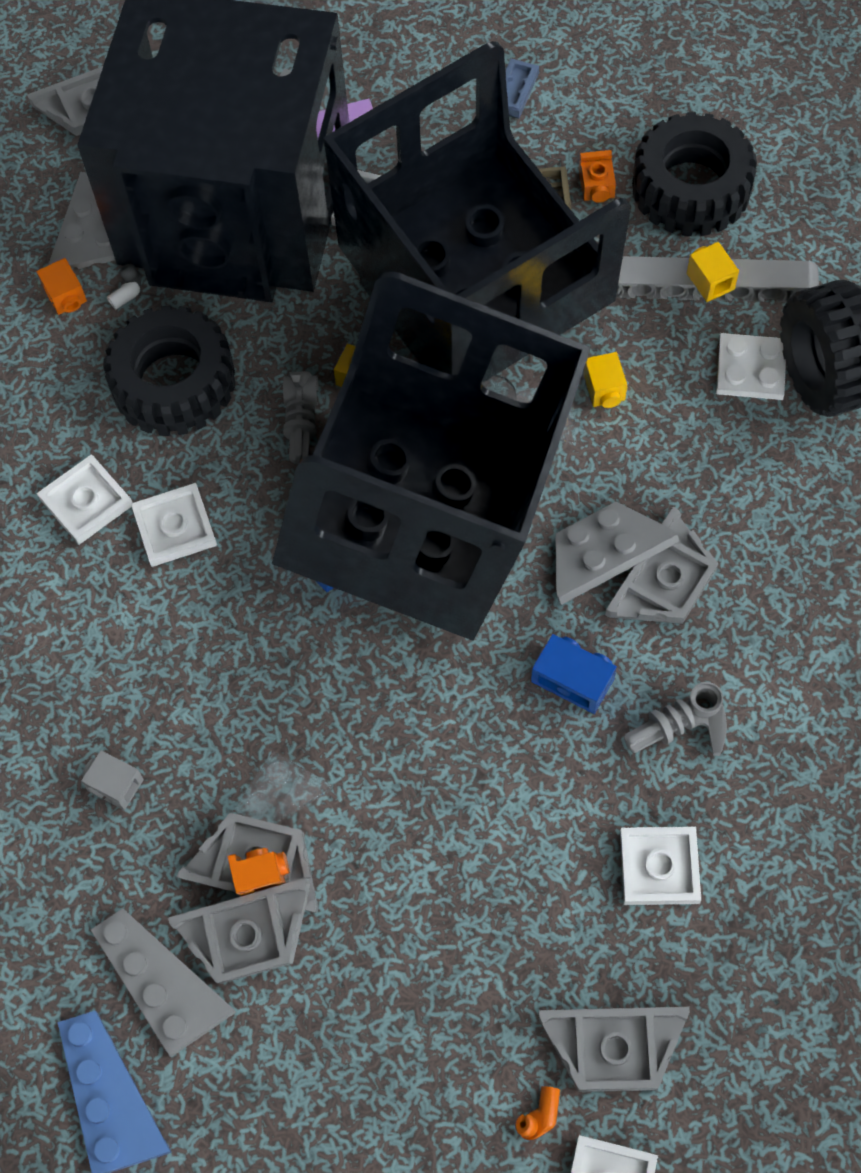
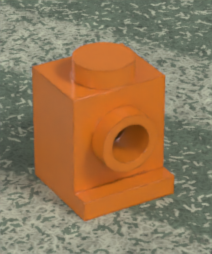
M612 151L580 153L579 175L583 200L601 203L609 198H615L616 180L612 163Z
M260 848L247 852L246 859L244 860L236 854L227 856L235 891L240 896L285 884L284 875L290 873L284 851L275 853L274 851L268 852V848Z

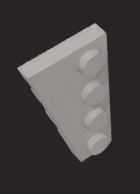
M123 908L91 929L96 940L170 1057H173L236 1013L228 1003Z

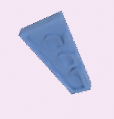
M92 1011L58 1022L91 1172L112 1173L172 1153L98 1013Z

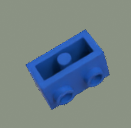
M552 634L532 668L531 682L595 715L615 679L617 666L613 665L612 661L603 654H592L582 649L575 640L569 637L560 638Z

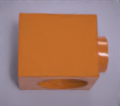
M66 258L36 271L41 285L51 303L53 302L52 305L58 315L64 312H74L83 303L87 302L83 288Z

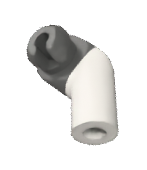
M126 264L121 267L119 271L122 277L121 288L107 296V300L115 310L134 299L140 292L142 277L132 264Z

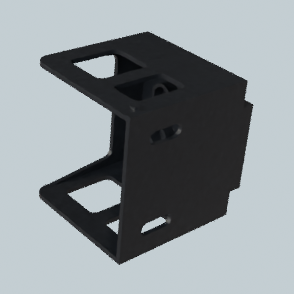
M125 0L77 144L117 265L132 264L136 268H144L149 286L272 303L276 287L314 292L333 214L330 182L326 193L323 183V167L326 159L323 137L333 132L334 125L335 130L349 123L338 13L236 0ZM161 22L166 25V29L158 54L153 58L147 30L151 24ZM286 39L297 40L299 47L291 73L286 76L275 75L273 70L281 43ZM329 76L330 94L319 138H317V118Z
M492 41L482 45L323 137L338 246L359 273L360 284L370 298L377 277L381 273L389 271L398 272L558 335L563 334L616 301L631 205L625 198H619L579 221L516 142L511 133L504 49L498 42ZM476 79V116L469 125L435 145L421 151V111L426 106L460 86ZM396 126L398 163L392 170L367 184L357 171L356 150L364 142L388 128ZM597 235H599L598 243L594 239ZM411 308L400 309L394 328L419 363L450 375L459 373L472 339L471 334L467 330ZM506 345L497 346L482 383L529 354Z
M392 271L381 273L374 284L348 372L313 455L302 457L297 465L272 564L474 641L526 542L591 347L404 274ZM400 309H414L463 328L471 334L472 339L458 374L450 375L391 351L389 344ZM506 345L546 362L547 368L530 402L516 401L488 390L483 386L482 380L497 346Z

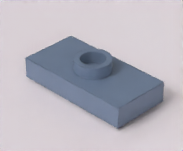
M511 58L505 70L509 116L520 118L539 75V66Z

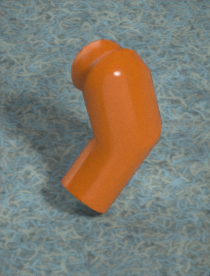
M548 1086L541 1087L539 1107L527 1115L522 1114L516 1120L515 1129L519 1135L526 1140H535L555 1127L560 1089Z

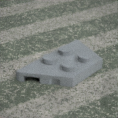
M103 66L27 94L31 106L74 135H80Z
M80 172L48 265L63 258H66L71 268L77 267L78 269L90 267L94 263L115 261L87 173Z
M614 502L556 533V594L560 604L562 605L678 543V534L675 530L618 502Z
M673 507L662 524L676 531L679 542L633 567L608 605L605 613L606 616L610 618L683 624L716 572L718 563L712 554L703 548L701 540L694 530L690 531L681 519V513L677 508Z
M229 813L220 823L215 834L206 839L199 847L200 851L177 874L179 879L236 893L227 856L236 854L244 860L246 859L247 852L260 848H268V852L274 851L275 853L284 851L290 870L289 874L284 875L286 883L303 878L309 879L310 889L305 911L313 913L318 911V903L302 830Z
M307 878L299 879L168 917L169 924L173 929H177L189 944L188 948L196 958H199L204 963L207 972L219 984L293 964L310 889V881Z
M689 1007L539 1010L538 1016L578 1092L658 1090L690 1010Z

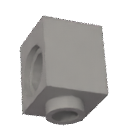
M100 750L95 759L92 758L86 764L81 782L88 792L100 798L106 796L105 801L125 811L144 779L138 769Z

